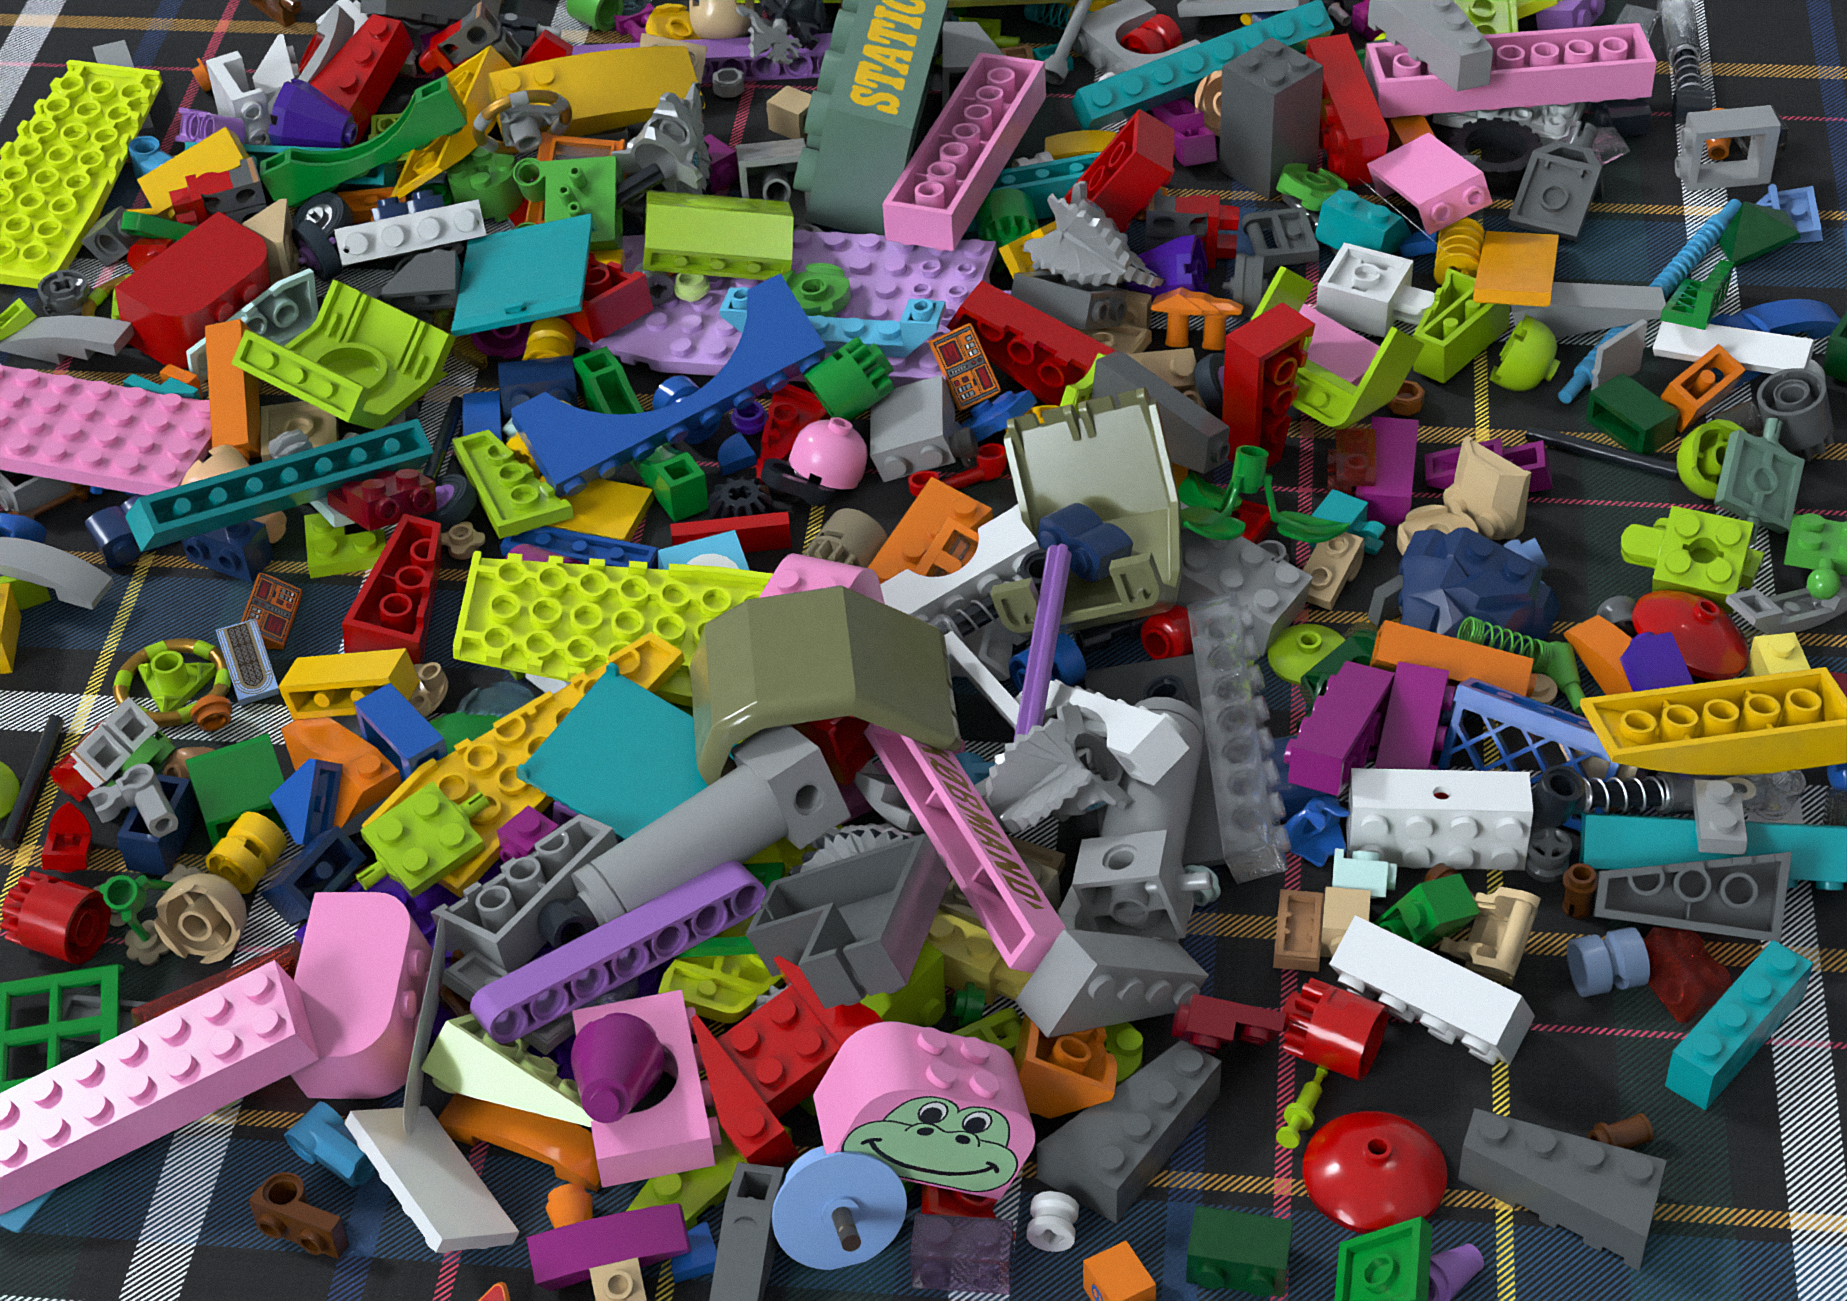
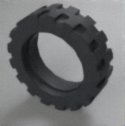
M1493 117V120L1480 118L1474 123L1469 121L1463 124V128L1455 129L1453 136L1450 137L1449 148L1460 156L1471 155L1470 153L1490 147L1505 149L1518 155L1519 159L1506 163H1491L1479 159L1480 170L1484 174L1489 192L1497 194V191L1511 193L1514 189H1519L1533 150L1543 147V143H1540V136L1537 133L1533 134L1532 128L1529 126H1521L1515 120L1510 119L1508 122L1503 121V118Z

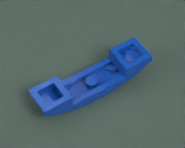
M1787 299L1764 303L1730 316H1742V313H1749L1760 318L1768 326L1770 333L1791 335L1805 331L1813 340L1830 336L1841 320L1828 304L1810 299Z

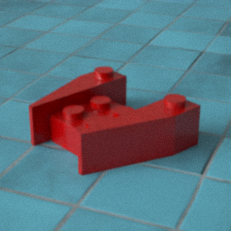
M778 955L773 960L788 987L717 1039H715L697 1014L691 1020L720 1125L745 1163L782 1168L797 1157L799 1153L786 1130L777 1119L816 1091L841 1046L851 1035L869 1025L884 1021L876 1011L860 1002L850 1006L841 1004L825 1009L800 967Z

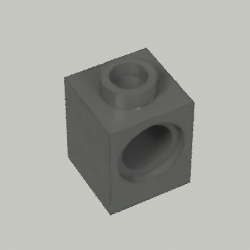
M122 205L99 219L81 240L106 267L126 255L130 247L141 238V236L132 235L120 230L123 212L126 211Z

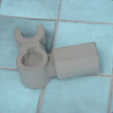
M134 765L127 769L123 777L115 780V785L111 787H98L88 794L102 823L114 819L119 815L121 809L127 806L130 809L137 806L153 836L161 838L178 827V818L150 765Z

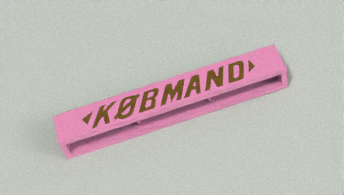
M870 723L864 734L935 849L943 856L945 865L1008 967L1034 973L1062 930L1066 929V927L954 753L946 749H937Z

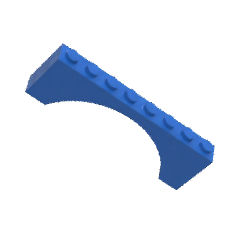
M778 274L747 290V317L742 336L735 351L721 371L710 382L681 401L653 411L618 415L580 409L556 399L547 392H543L512 408V423L545 480L555 489V495L558 498L566 494L567 496H574L587 487V483L599 477L606 479L620 471L622 465L634 459L635 461H642L650 457L659 446L667 442L675 444L687 437L689 431L700 425H703V427L711 426L719 421L724 413L734 408L741 410L748 407L756 400L757 396L767 391L774 393L781 390L789 383L790 379L800 374L804 375L825 360V344L782 275Z

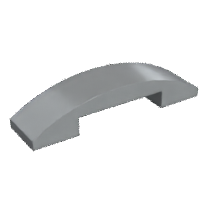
M333 4L316 30L324 39L298 77L299 80L310 83L353 36L355 21L338 4ZM282 87L278 88L268 104L273 125L277 124L278 117L271 115L272 108Z
M0 537V574L53 588L56 590L59 601L93 610L114 584L112 577L63 550L26 539Z
M1838 574L1841 581L1840 590L1836 596L1829 600L1814 598L1808 592L1806 586L1803 589L1766 597L1755 588L1730 594L1725 602L1760 631L1770 634L1800 632L1821 625L1847 611V576Z

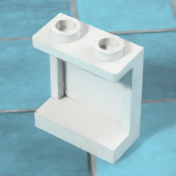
M235 51L206 60L218 115L243 120L245 124L243 144L271 145L268 131L269 125L272 123L265 93L261 88L249 90L243 60L239 52Z

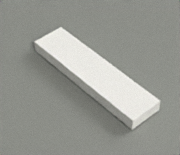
M1662 321L1653 346L1654 356L1696 362L1719 344L1746 370L1774 374L1791 368L1808 369L1815 345L1814 340L1714 324H1709L1706 330Z

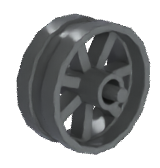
M1237 253L1235 277H1231L1230 282H1223V289L1230 290V295H1233V301L1243 305L1242 313L1240 315H1233V319L1252 318L1262 297H1264L1270 284H1267L1268 279H1264L1265 255L1255 254V256H1246V254Z

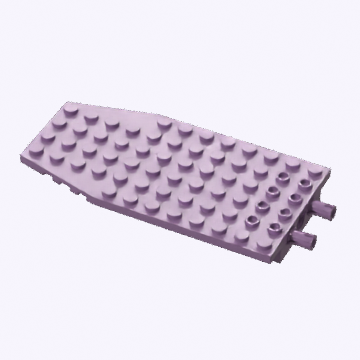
M797 230L793 231L791 270L794 269L796 275L806 271V265L827 263L838 266L844 271V277L848 278L850 282L851 299L841 311L836 313V318L894 320L900 322L909 299H929L946 302V309L938 330L905 358L886 357L894 369L888 377L892 381L893 386L897 388L935 376H943L928 341L950 332L946 327L981 280L990 284L989 274L997 255L996 241L971 239L960 240L954 251H940L930 247L904 245L900 242L885 240V235L872 233L847 234L841 232L828 233ZM645 234L623 236L622 249H624L626 257L623 271L632 274L634 268L643 262ZM676 273V274L671 278V280H672V282H673V285H674V283L676 282L675 279H676V276H677L679 273ZM704 275L709 279L710 290L700 300L694 302L682 300L673 292L667 302L653 306L652 311L595 343H592L574 329L577 337L575 349L581 346L589 348L590 352L607 346L613 355L621 357L623 363L636 365L640 361L648 363L650 370L658 372L716 376L732 356L742 336L739 330L720 316L719 310L729 288L747 287L750 289L766 280ZM1004 291L1005 293L1011 295V291ZM825 352V359L833 353ZM802 374L789 380L806 382Z

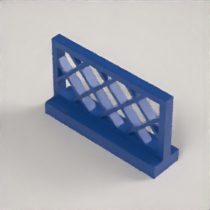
M1472 677L1458 684L1454 701H1457L1445 739L1444 749L1438 762L1439 770H1449L1453 753L1465 748L1476 771H1488L1506 763L1510 772H1520L1513 759L1532 750L1544 773L1550 766L1540 746L1554 741L1562 744L1570 759L1561 765L1567 767L1573 765L1575 771L1582 778L1590 780L1580 761L1591 756L1610 762L1606 777L1602 779V782H1606L1611 777H1618L1621 764L1611 761L1588 719ZM1466 710L1480 714L1489 731L1470 739L1463 725ZM1493 719L1504 724L1496 727ZM1509 726L1521 729L1529 746L1510 754L1499 731ZM1533 734L1543 737L1544 739L1536 741ZM1459 736L1462 741V744L1456 746V742ZM1492 736L1503 758L1484 766L1473 744ZM1574 749L1584 752V754L1577 756ZM1543 773L1531 778L1530 783L1533 784L1539 781ZM1596 807L1594 813L1606 812L1601 807ZM1571 815L1569 820L1563 825L1580 831L1581 819Z

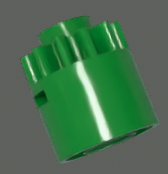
M1003 188L988 193L974 217L979 240L996 241L997 255L993 263L996 273H1001L1004 268H1007L998 248L1039 229L1031 198L1024 192L1013 188Z
M855 337L803 375L808 386L832 418L839 417L849 422L895 390L892 381L888 377L894 369L886 356L875 343L867 347L859 337Z

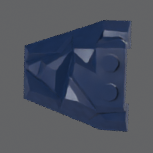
M1467 527L1457 528L1448 534L1437 529L1415 531L1399 563V575H1403V589L1398 595V606H1402V620L1400 624L1457 638L1461 623L1469 616L1481 619L1483 623L1489 622L1492 627L1498 625L1502 630L1510 629L1512 633L1519 632L1522 636H1530L1532 640L1539 639L1544 641L1551 631L1561 605L1552 588L1540 582L1543 570L1539 564ZM1484 625V635L1490 629L1488 625ZM1496 628L1493 629L1494 638L1500 632V630ZM1491 631L1487 635L1483 646H1489ZM1503 632L1504 641L1510 635L1508 632ZM1501 635L1497 638L1493 648L1499 649ZM1518 635L1513 636L1514 644L1520 638ZM1511 638L1506 643L1503 651L1509 652ZM1524 638L1523 641L1525 647L1529 640ZM1521 641L1516 646L1514 654L1519 655Z

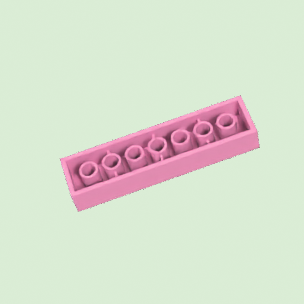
M1640 23L1488 34L1482 36L1493 48L1489 85L1457 92L1428 71L1429 64L1415 61L1409 57L1408 49L1400 43L1397 45H1393L1390 42L1367 44L1365 76L1382 116L1385 118L1409 115L1428 116L1447 112L1464 113L1466 111L1486 109L1494 111L1512 107L1531 108L1538 105H1567L1569 103L1589 101L1597 103L1604 100H1634L1640 97H1651L1657 63Z
M979 52L882 205L885 240L900 242L904 245L930 247L940 251L955 250L1046 98L1044 61Z
M273 960L0 1093V1215L320 1060L299 986Z

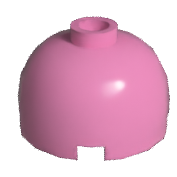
M833 417L830 420L812 422L803 428L793 444L788 461L796 472L809 479L810 473L821 477L820 485L836 489H853L857 487L859 481L861 482L868 458L867 446L860 434L852 428L853 426L849 421Z

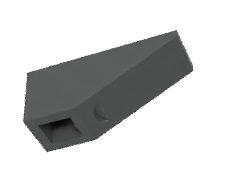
M737 1162L725 1201L709 1301H763L779 1246L772 1226V1210L776 1196L786 1177L784 1168Z

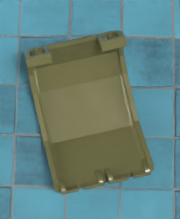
M1146 387L1118 393L1121 404L1115 406L1111 395L1079 402L1080 415H1077L1073 404L1041 411L1045 422L1041 424L1035 413L1007 419L1008 433L1005 434L1003 441L1022 521L1035 539L1037 538L1040 518L1072 503H1080L1092 509L1101 518L1103 523H1111L1121 528L1133 541L1130 557L1111 560L1109 567L1111 575L1097 582L1086 581L1069 568L1058 634L1164 613L1171 610L1176 603L1182 581L1181 503L1156 398H1150ZM1027 578L994 585L990 596L1003 625L1012 632L1032 637L1039 594L1033 579Z
M842 585L748 599L705 624L690 664L696 762L700 775L709 786L736 769L735 761L729 756L733 744L761 729L851 715L940 750H958L961 747V737L944 634L935 625Z

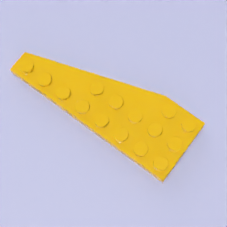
M648 633L608 656V663L587 675L583 671L570 678L571 684L554 694L548 691L492 723L494 728L473 741L466 738L454 745L455 751L437 762L432 758L421 764L362 824V828L432 781L449 800L458 805L465 802L478 791H481L490 806L469 819L471 827L484 841L485 849L437 882L462 898L464 896L463 890L477 882L500 858L499 852L501 849L497 830L528 805L542 813L554 800L553 797H548L545 792L541 793L538 788H534L531 784L518 779L516 768L520 764L524 765L606 672V666L610 662L616 664L621 675L654 694L685 662L683 651L655 634Z

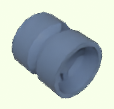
M1634 927L1608 931L1605 940L1593 934L1570 939L1567 944L1569 973L1574 987L1581 997L1609 993L1613 984L1617 989L1624 990L1643 986L1649 982L1650 964L1648 953L1640 933Z

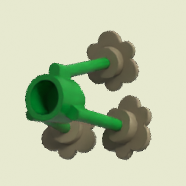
M178 864L174 867L173 874H166L162 880L149 879L144 875L133 880L129 876L119 875L110 877L106 884L93 888L103 894L106 905L111 908L110 924L114 927H121L127 923L132 928L125 936V943L129 947L126 955L131 961L139 960L144 966H152L158 962L160 955L167 954L171 950L161 940L153 920H146L141 925L136 917V914L141 911L147 900L146 890H161L165 893L182 877L203 873L200 868H188L184 864Z

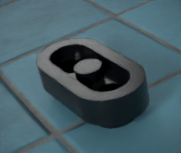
M767 459L760 475L765 485L769 486L770 491L777 494L789 493L801 497L806 503L817 507L832 503L838 490L820 485L822 478L810 473L809 479L801 476L791 467L788 461L782 459Z

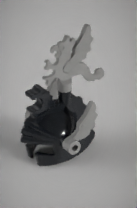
M759 0L762 9L766 11L770 18H773L771 21L759 17L755 11L747 9L745 6L740 5L737 7L736 11L740 16H748L752 21V26L748 29L751 34V43L748 45L751 50V58L754 60L761 53L767 52L772 46V51L767 54V58H772L773 64L779 62L780 64L791 65L793 59L796 60L800 53L794 47L797 49L807 48L813 50L820 42L819 38L814 37L818 30L822 29V25H825V19L827 18L823 0ZM787 26L790 28L795 39L788 38ZM789 53L792 54L793 59L787 58L789 56Z

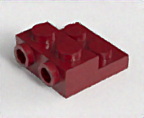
M402 469L397 472L383 471L377 473L374 478L364 481H349L344 483L341 488L327 491L329 506L369 531L398 523L403 514L417 517L437 511L435 481L415 469Z
M1193 993L1186 1004L1180 1003L1179 1009H1176L1171 1036L1179 1037L1178 1040L1189 1042V1044L1209 1055H1215L1216 1050H1224L1233 1041L1234 1033L1238 1034L1236 1040L1238 1042L1253 1046H1264L1265 1042L1273 1041L1283 1032L1286 1013Z

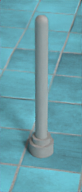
M1092 0L1077 1L1054 55L1044 60L1046 82L1053 85H1062L1068 73V62L1066 59Z

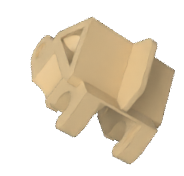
M1499 886L1490 895L1478 892L1476 897L1472 896L1480 914L1475 917L1468 941L1460 940V942H1456L1443 937L1439 951L1459 961L1466 962L1464 968L1482 977L1512 987L1541 899L1526 891Z

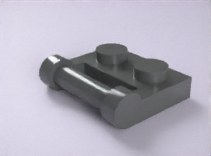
M1304 207L1254 212L1242 218L1241 225L1243 231L1249 236L1254 253L1265 255L1264 273L1272 271L1276 266L1319 262V247ZM1263 229L1272 230L1277 248L1268 249L1262 232Z

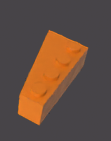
M931 477L868 568L875 571L880 584L906 569L913 572L947 517L978 533L979 527L993 520V509Z

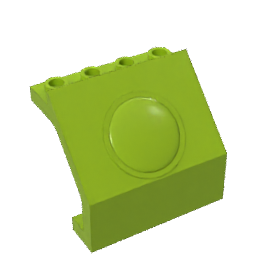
M648 190L644 221L645 246L643 270L768 280L778 274H781L783 277L787 272L791 271L794 216L790 204L785 201Z
M333 279L318 316L308 329L285 346L246 329L231 364L348 423L379 430L449 374L442 369L456 336Z

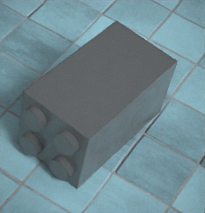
M1271 37L1222 66L1219 171L1270 200L1281 193L1276 187L1285 164L1303 163L1308 164L1307 171L1315 172L1317 170L1323 65Z

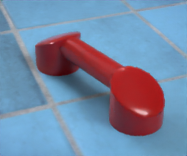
M996 443L979 447L975 452L976 467L941 480V482L956 490H960L979 481L995 479L1003 472L1007 465L1005 447ZM930 470L918 471L912 474L908 479L910 493L918 497L930 478L933 477L939 480V475Z

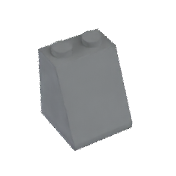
M944 22L942 110L979 52L1004 56L977 22Z
M804 138L735 145L741 198L789 202L794 216L793 226L813 224L806 221L811 193L793 189L802 148L806 147Z

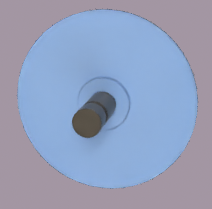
M824 1145L817 1147L797 1159L786 1174L772 1210V1226L775 1237L787 1255L808 1267L834 1270L866 1262L882 1252L893 1241L902 1227L907 1209L905 1188L895 1170L880 1158L854 1151L835 1152L826 1155Z

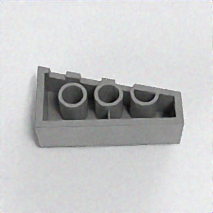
M1369 0L1367 26L1374 31L1383 30L1386 33V40L1393 45L1402 44L1408 49L1409 57L1415 61L1429 64L1428 71L1458 92L1489 85L1493 48L1454 0Z
M579 814L534 844L536 851L527 857L518 859L513 857L501 865L502 873L483 886L477 881L463 890L464 898L451 907L444 903L431 911L436 928L438 927L440 916L443 915L445 950L453 953V951L460 949L464 955H467L475 949L508 973L523 967L548 942L539 932L537 926V919L541 909L552 900L565 898L572 901L577 897L578 891L573 882L572 873L618 844L614 829L583 814Z
M1064 928L1015 1002L1043 1034L1049 1038L1175 1013L1176 1009H1179L1180 1003L1186 1004L1193 993L1200 994V988L1209 975L1175 940Z

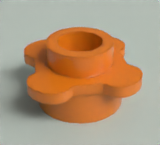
M200 58L196 60L199 66L191 71L206 93L212 90L207 65L204 66Z

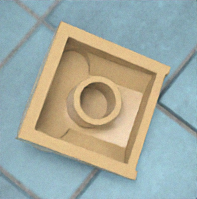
M1467 436L1462 442L1454 484L1443 493L1444 506L1448 507V513L1459 517L1460 511L1467 514L1475 522L1478 532L1489 539H1514L1524 530L1531 472L1521 469Z

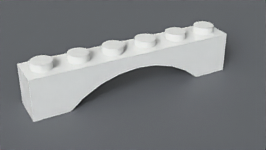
M1058 679L1050 680L1042 727L1045 726L1050 718L1058 719L1057 706L1070 702L1072 705H1079L1084 728L1099 736L1107 737V748L1131 778L1154 786L1189 749L1188 745L1179 735L1182 732L1180 725L1166 713L1159 715L1149 711L1144 706L1137 708L1128 705L1121 699L1117 701L1111 700L1099 692L1092 694L1079 686L1073 688L1065 685ZM1022 691L1014 698L1019 705Z

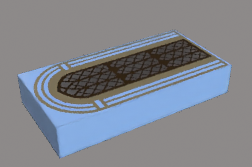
M256 618L217 629L218 640L239 705L242 706L280 694Z

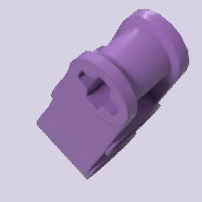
M179 107V113L182 114L180 133L175 137V141L200 142L226 126L238 135L243 144L245 124L242 119Z

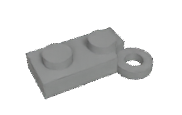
M1730 777L1724 781L1694 779L1692 797L1699 852L1745 855L1747 834L1743 807L1752 804L1755 800L1756 787L1752 782L1740 777ZM1736 789L1741 790L1744 792V794L1735 793L1733 791Z

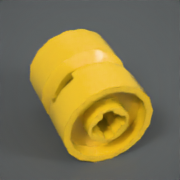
M557 317L536 320L531 325L523 360L573 356L577 340L576 331L568 322Z
M245 812L229 829L227 837L222 838L205 859L206 866L211 874H216L228 880L241 894H247L263 878L267 872L266 868L272 867L285 851L287 839L282 830L267 817L255 812Z

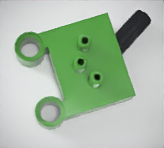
M616 156L552 161L525 158L519 161L513 170L514 180L527 200L540 202L545 199V223L592 213L597 232L592 233L590 251L622 249L623 205L665 180L663 172L656 163H652L624 180V172ZM538 177L534 182L527 183L531 178ZM525 222L519 224L517 227H515V229L528 227L536 224L532 222Z

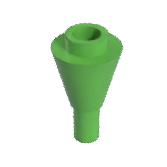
M1559 641L1551 642L1553 650L1552 659L1548 668L1542 673L1550 677L1556 683L1557 688L1566 695L1576 714L1583 713L1580 707L1581 698H1586L1580 687L1581 682L1573 645Z

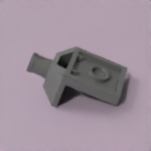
M1573 121L1569 128L1570 131L1566 142L1555 141L1533 150L1508 217V224L1510 226L1542 234L1559 235V238L1578 242L1594 196L1602 198L1604 195L1602 166L1591 149L1594 139H1596L1598 129L1594 125L1586 122L1584 130L1581 131L1582 121Z

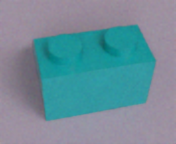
M1342 189L1337 190L1322 203L1315 233L1316 240L1337 250H1340L1344 243L1387 254H1393L1400 247V244L1411 236V231L1403 217L1390 212L1385 206L1375 205L1360 198L1352 191Z

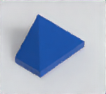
M309 758L269 796L295 844L307 845L315 836L333 828L343 764Z

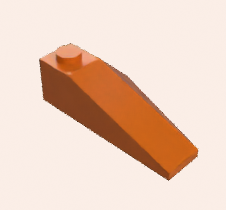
M330 717L297 719L281 728L295 772L309 758L343 764L333 827L338 825L341 829L347 822L366 808L391 796L402 784L399 770L375 746Z
M1024 1014L1013 1060L1029 1113H1035L1051 1119L1112 1100L1115 1094L1118 1065L1114 1054H1109L1106 1051L1104 1041L1107 1034L1104 1027L1047 1038L1027 1014Z

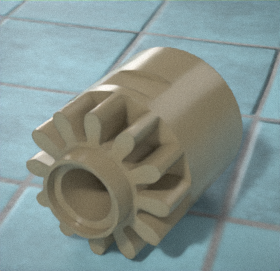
M840 509L830 517L808 545L803 555L868 568L888 537L880 524L869 515L855 509Z

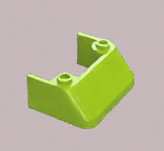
M1280 266L1251 320L1281 302L1299 312L1314 283ZM1391 326L1358 387L1307 359L1305 367H1298L1294 384L1299 386L1297 399L1293 401L1292 406L1333 429H1346L1395 398L1425 344ZM1306 337L1303 350L1306 352L1312 342V337Z

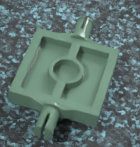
M1776 418L1766 419L1763 437H1755L1740 429L1730 434L1714 504L1737 514L1744 521L1754 523L1750 545L1756 544L1759 525L1778 534L1790 530L1804 467V459L1789 453L1779 444L1778 440L1783 422L1781 420L1778 421Z

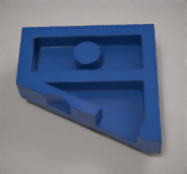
M1026 390L1017 394L1008 391L993 402L985 399L974 405L969 410L971 416L955 430L956 453L971 438H973L975 443H978L993 433L1007 428V419L1023 416L1037 403L1031 391Z

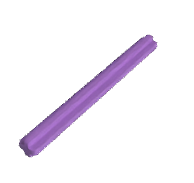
M1062 543L1058 546L1051 545L1047 550L1014 741L1016 734L1027 735L1032 725H1043L1072 556L1071 552L1068 551V546Z

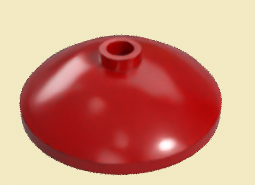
M1659 590L1646 593L1639 598L1634 606L1632 622L1638 635L1645 632H1654L1655 635L1672 632L1691 675L1710 680H1729L1739 676L1748 665L1750 650L1744 633L1736 622L1714 602L1702 596L1683 591Z
M1361 1111L1337 1117L1322 1126L1314 1134L1304 1153L1303 1182L1313 1204L1332 1222L1358 1233L1368 1234L1420 1216L1427 1220L1440 1206L1446 1191L1447 1166L1444 1155L1436 1141L1417 1124L1391 1113ZM1371 1152H1379V1153H1382V1154L1376 1155V1154H1373V1153H1371Z

